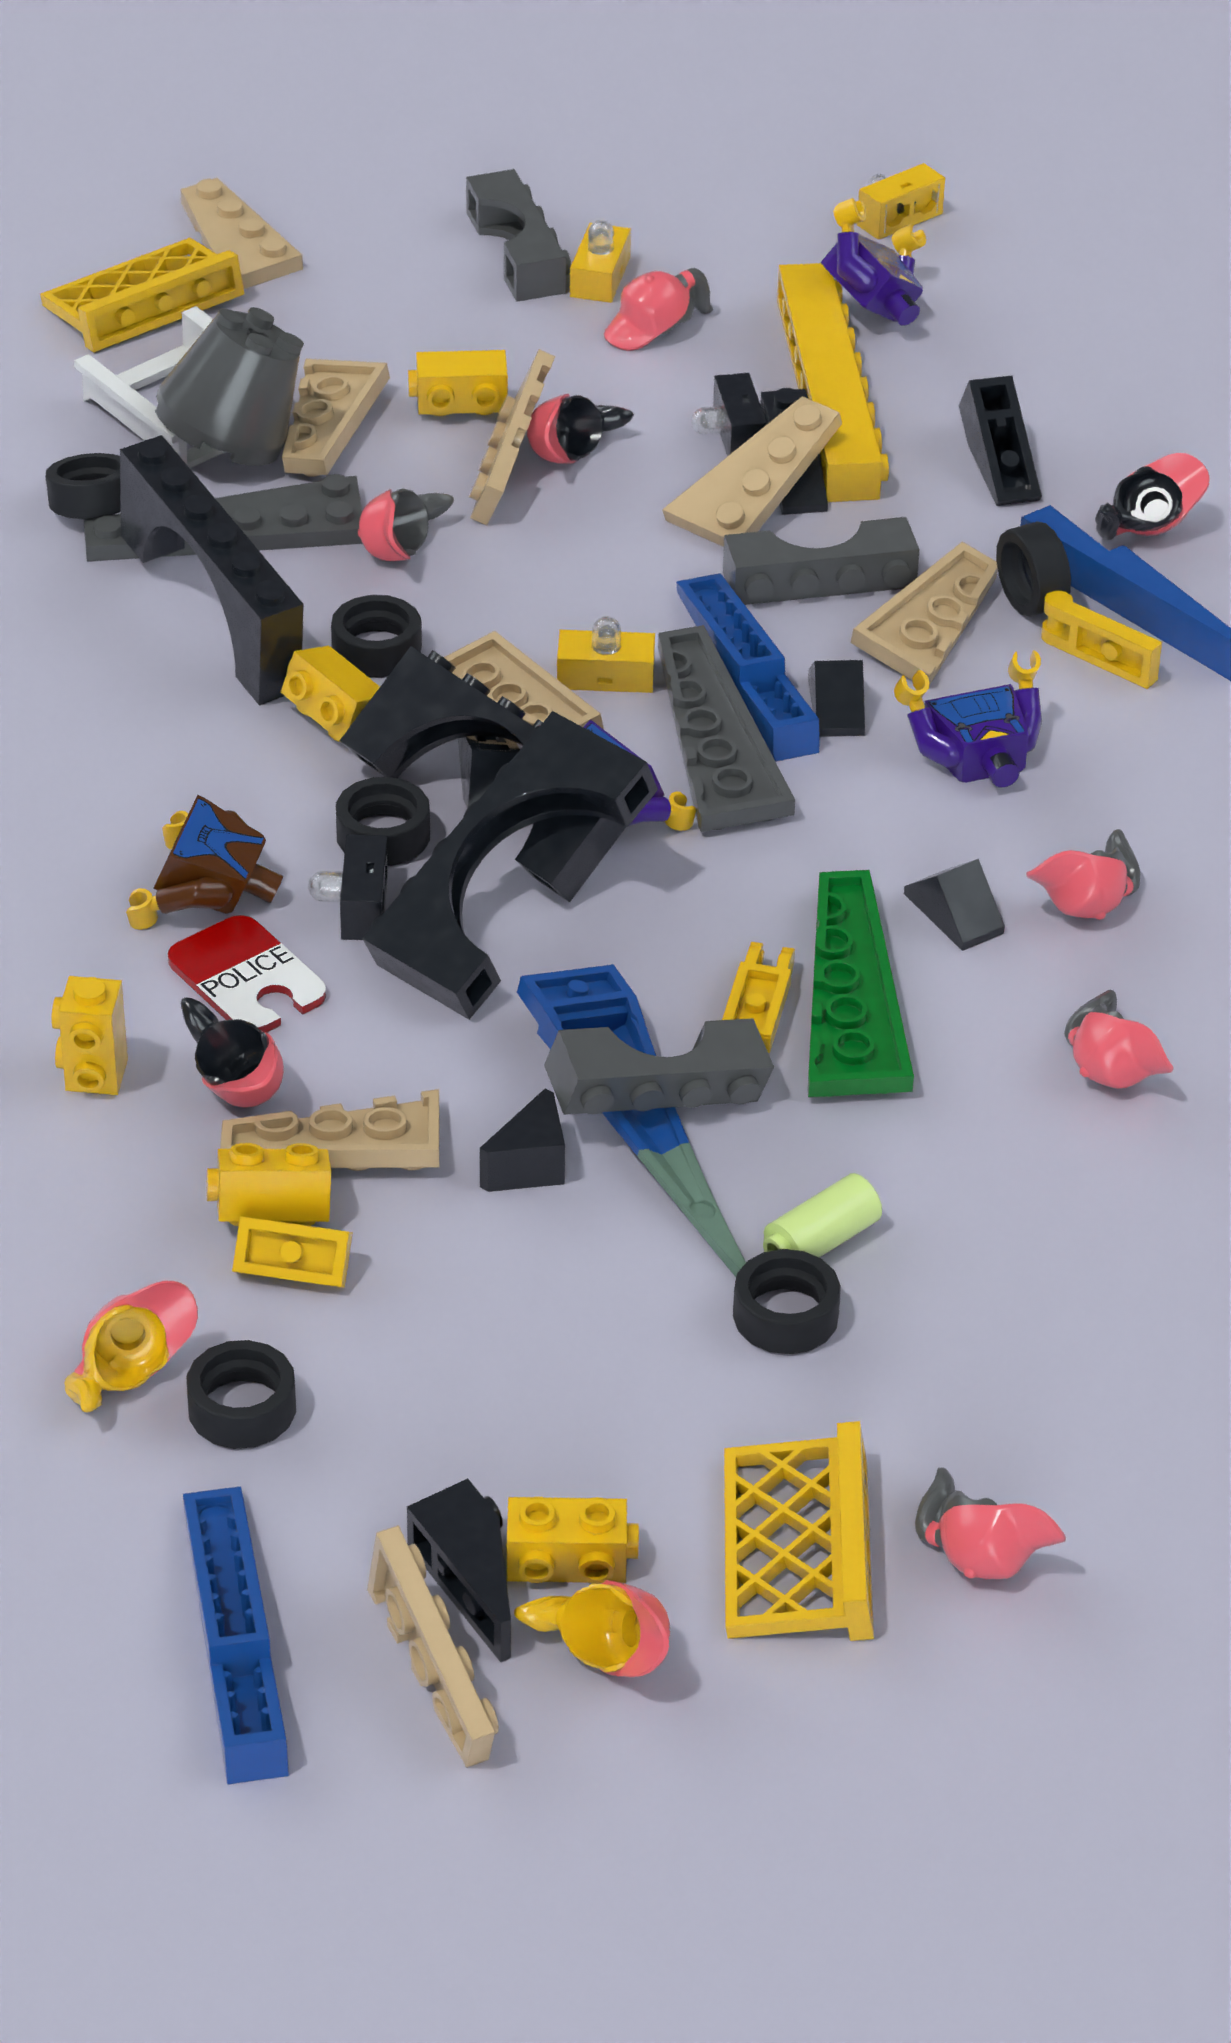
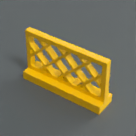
M189 237L40 293L42 305L82 332L85 347L92 352H96L182 319V312L197 306L203 311L242 296L245 293L238 255L230 250L216 254Z
M860 1421L837 1423V1437L724 1448L725 1627L728 1639L848 1628L850 1641L874 1639L868 1471ZM808 1460H829V1465L812 1480L796 1470ZM763 1465L771 1470L754 1485L738 1476V1467ZM785 1479L800 1490L787 1502L781 1504L767 1494ZM815 1498L830 1509L812 1524L798 1515L797 1512ZM757 1504L771 1513V1515L758 1527L752 1529L740 1521L739 1518ZM786 1523L800 1532L801 1535L783 1549L768 1538ZM830 1529H831V1536H830L829 1534H827V1532H828ZM814 1543H817L831 1552V1555L813 1569L799 1560L798 1557ZM757 1548L771 1557L772 1560L754 1575L739 1565V1563ZM787 1568L801 1577L802 1580L784 1595L768 1583ZM831 1574H832V1581H831L830 1579H828V1577H829ZM739 1581H740L741 1583H743V1585H742L740 1588H739ZM816 1588L833 1598V1608L807 1610L799 1605V1603ZM756 1594L774 1604L763 1614L740 1616V1608Z

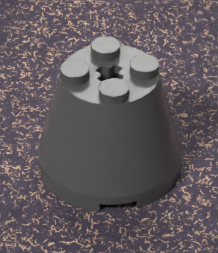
M251 307L248 313L221 308L161 383L156 395L158 405L155 413L171 432L197 449H200L204 442L216 450L232 453L230 459L233 463L250 466L271 464L278 459L286 442L300 352L304 345L303 341L274 325V317L262 309Z

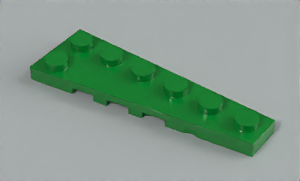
M870 870L819 872L808 1098L913 1092L914 1074Z

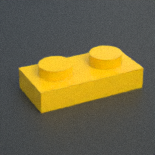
M240 1216L232 1272L345 1287L353 1232Z

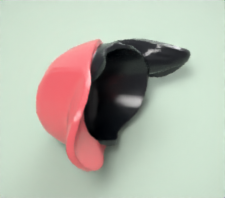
M563 394L545 401L532 412V419L527 429V437L531 448L544 460L553 463L572 464L595 450L602 436V431H611L626 425L631 421L634 413L618 406H596L590 399L581 395L570 396L569 394Z
M1186 453L1169 454L1139 468L1119 482L1115 490L1113 505L1108 502L1105 505H1101L1095 518L1097 524L1096 531L1103 539L1112 540L1115 536L1125 532H1131L1140 536H1157L1171 530L1184 520L1188 512L1207 491L1210 482L1207 468L1200 460Z
M188 997L182 998L181 1009L185 1024L197 1042L195 1061L197 1070L203 1076L201 1079L203 1084L218 1097L237 1107H255L271 1099L282 1083L284 1065L280 1051L270 1034L261 1031L253 1023L241 1019L219 1021L215 1014L200 1001Z

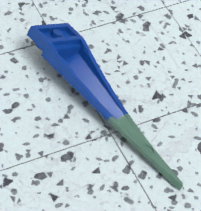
M614 964L520 977L517 994L539 1024L537 1034L549 1049H551L559 1030L609 1027L620 1040L630 1047L656 1056L637 996ZM676 1108L603 1112L602 1114L736 1277L746 1262L710 1191Z

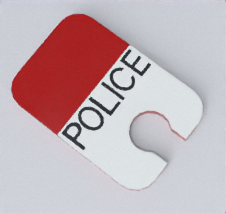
M236 915L226 918L176 942L168 950V964L171 969L225 1020L241 1019L253 1023L266 1033L281 1026V1017L272 1009L265 1008L258 1003L262 996L269 993L286 994L293 1000V1006L302 1015L319 1007L326 999L324 982L258 921L249 916Z

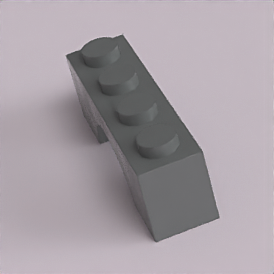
M515 169L467 176L466 213L478 235H490L508 239V241L504 242V281L516 302L566 294V276L570 275L571 267L569 253L567 250H562L559 246L556 231L553 227H548L542 207L536 206L532 200L529 185L522 183Z
M907 517L861 521L857 533L852 538L841 544L825 548H808L793 545L783 541L770 530L724 535L723 575L745 605L903 589L918 577L920 549Z
M753 1018L705 1021L693 1049L686 1054L674 1057H660L640 1052L620 1040L609 1027L559 1030L544 1064L563 1115L582 1113L595 1115L611 1111H648L655 1108L684 1106L695 1108L701 1105L756 1102L759 1100L774 1069V1065Z

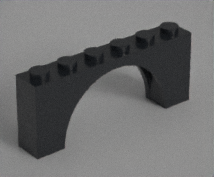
M162 435L120 449L122 538L143 563L185 549L186 541L206 569L222 605L233 646L235 677L258 705L284 697L281 689L287 674L288 664L292 659L294 651L302 650L303 602Z
M411 646L339 741L358 759L384 777L398 779L418 758L446 742L468 736L485 735L505 738L524 746L530 732L543 722L537 719L532 726L523 720V717L526 715L525 712L507 698L502 696L498 702L487 696L490 693L489 688L472 675L467 673L461 679L453 674V671L456 669L455 666L437 652L432 650L427 657ZM585 815L560 816L533 823L530 834L515 860L534 879L568 902H571L626 827L608 819Z
M552 711L541 725L535 727L530 732L526 743L514 758L500 768L494 782L479 800L469 805L463 819L448 837L442 839L435 846L432 856L418 873L404 883L400 894L388 909L373 920L368 933L363 937V941L376 965L470 1020L501 982L489 955L473 944L464 933L462 919L463 901L466 889L476 868L484 857L502 840L530 824L545 819L568 815H585L608 819L628 827L658 790L647 762Z

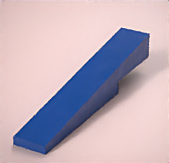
M1051 505L1021 517L1020 526L1038 521L1048 524L1056 532L1064 546L1069 561L1071 587L1231 681V628L1125 545L1110 551Z
M718 573L676 581L679 597L695 625L705 626L775 762L820 753L819 718L785 675L784 655L722 574Z
M241 1486L184 1493L185 1518L227 1785L289 1776L287 1740L271 1660L270 1637Z

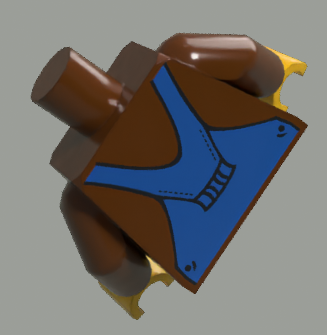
M197 795L189 813L177 811L170 818L171 824H166L162 827L165 845L171 851L153 889L157 890L156 895L152 896L151 892L147 889H135L130 894L129 903L131 907L127 909L126 914L130 926L138 930L147 929L157 922V910H160L162 914H168L188 908H210L228 914L234 911L243 891L271 903L284 876L257 863L266 843L263 834L247 825L235 811L223 810L206 798Z

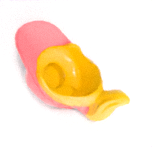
M165 1280L156 1282L129 1295L115 1297L95 1314L88 1323L82 1345L83 1359L74 1372L66 1377L64 1382L65 1392L75 1403L81 1406L83 1412L94 1411L102 1405L101 1391L103 1390L125 1391L140 1387L163 1368L189 1339L198 1319L196 1300L190 1289L176 1281Z
M606 1580L602 1584H590L588 1587L576 1591L571 1597L547 1596L527 1602L514 1610V1615L519 1621L537 1631L549 1632L559 1630L569 1651L577 1659L609 1675L622 1677L644 1676L657 1668L668 1653L670 1623L667 1611L654 1595L635 1586Z

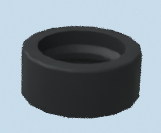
M107 453L80 454L59 460L46 469L45 478L49 508L55 514L67 518L90 519L121 512L120 456Z
M1037 521L1008 529L1000 535L996 547L999 579L1012 607L1021 615L1030 617L1044 613L1045 596L1049 592L1057 590L1070 594L1071 573L1069 561L1062 542L1048 524Z
M390 595L356 597L342 604L333 614L331 645L335 651L366 676L376 678L388 677L411 646L421 652V617L416 608L403 599ZM371 631H383L398 635L392 639L382 641L364 640L355 637L361 633Z
M372 777L355 782L343 790L336 801L337 844L345 854L346 834L387 835L388 866L410 861L422 853L430 841L429 799L421 788L402 779ZM374 815H393L407 820L404 824L391 828H375L359 822L364 818Z
M779 1249L763 1252L748 1260L736 1275L733 1319L738 1332L752 1345L763 1350L789 1355L808 1352L826 1343L837 1329L841 1285L836 1272L823 1259L805 1251ZM787 1289L809 1295L819 1304L805 1312L787 1314L774 1312L762 1307L755 1299L768 1291Z
M251 1340L227 1341L213 1346L193 1361L186 1375L189 1421L199 1435L215 1445L239 1449L254 1448L266 1444L285 1432L290 1427L296 1414L294 1368L283 1353L269 1344ZM235 1381L261 1383L275 1391L266 1401L251 1407L233 1408L220 1405L208 1397L218 1387Z

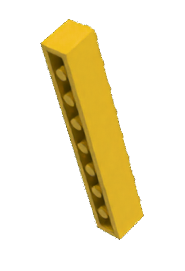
M821 263L779 265L777 304L798 389H806L808 399L840 412L842 425L820 452L827 502L880 500L881 481H888L889 478L888 456L886 453L881 454L880 428H874V403L868 402L867 377H861L860 352H855V332L853 327H849L847 303H842V285L836 279L834 280L831 273Z

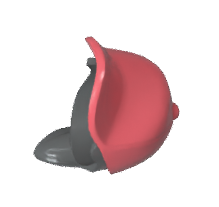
M690 268L675 276L663 271H651L633 279L623 288L620 310L605 329L604 337L606 341L622 350H637L649 344L660 334H668L674 326L690 320L694 308L701 313L712 312L713 307L710 304L709 284L704 273L697 268Z
M404 488L394 492L391 489L372 499L364 507L359 520L358 536L366 550L378 559L385 561L409 560L411 555H416V551L426 540L428 520L434 519L446 512L452 506L454 498L449 494L443 493L417 495L412 490Z
M1116 829L1111 833L1106 842L1105 852L1097 850L1088 854L1075 850L1063 851L1051 856L1033 870L1028 871L1026 877L1043 886L1054 905L1065 915L1101 920L1120 904L1124 896L1132 895L1138 890L1140 885V868L1123 831Z
M1107 990L1082 1005L1074 1012L1066 1024L1064 1035L1068 1043L1073 1046V1055L1080 1068V1074L1099 1084L1122 1089L1133 1086L1151 1075L1171 1073L1174 1069L1153 1031L1139 1022L1125 1020L1116 1011L1117 996L1114 990Z
M942 1467L937 1469L933 1483L919 1504L915 1519V1530L918 1537L925 1543L936 1547H943L948 1560L968 1578H1011L1022 1568L1035 1550L1066 1541V1535L1057 1523L1039 1508L1019 1503L998 1505L989 1498L971 1499L962 1491H955V1483L951 1474Z

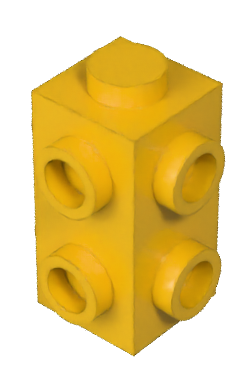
M506 350L416 352V370H408L409 397H417L418 415L446 416L460 413L490 415L498 413L508 395Z
M328 645L294 651L292 659L288 664L281 693L292 701L302 714L311 717L325 728L332 739L341 742L339 740L380 686Z
M69 976L63 997L54 998L51 1015L52 1028L60 1029V1036L58 1037L55 1050L56 1068L64 1070L65 1091L118 1095L128 1061L122 980Z
M239 1143L233 1145L230 1149H218L217 1168H207L206 1199L207 1201H217L218 1221L229 1222L232 1225L239 1226L240 1216L306 1226L314 1225L316 1222H329L331 1166L328 1149H318L316 1146L306 1143L291 1144L286 1149H263L257 1144Z
M508 1497L507 1581L601 1584L606 1580L626 1583V1559H638L639 1523H627V1499L600 1497Z

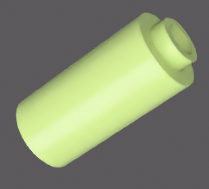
M851 1173L766 1225L763 1241L764 1252L790 1249L805 1251L820 1258L879 1221L882 1216L880 1198L869 1181L859 1174Z

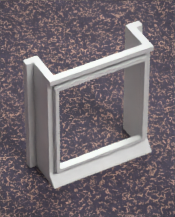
M197 306L182 312V346L117 375L89 354L74 360V368L82 373L83 400L93 399L143 440L162 435L189 468L224 453V451L216 450L204 442L200 449L192 447L187 450V442L176 436L160 421L155 413L157 407L135 391L166 377L213 318Z

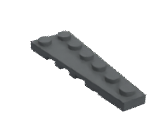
M332 474L323 478L322 481L215 498L259 551L363 544L358 536L362 507L357 476L345 477L340 474ZM121 513L84 519L87 562L139 558L121 536ZM185 541V549L162 557L196 555V553Z
M701 625L658 633L659 655L692 801L697 809L696 819L700 832L720 830L726 827L769 821L794 815L795 798L705 626Z

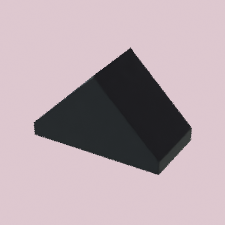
M863 660L814 661L808 669V681L812 710L819 718V737L864 736Z
M979 859L945 869L904 886V895L962 951L1004 934L1005 926Z
M545 1088L480 1147V1188L492 1192L565 1184V1142L554 1092Z

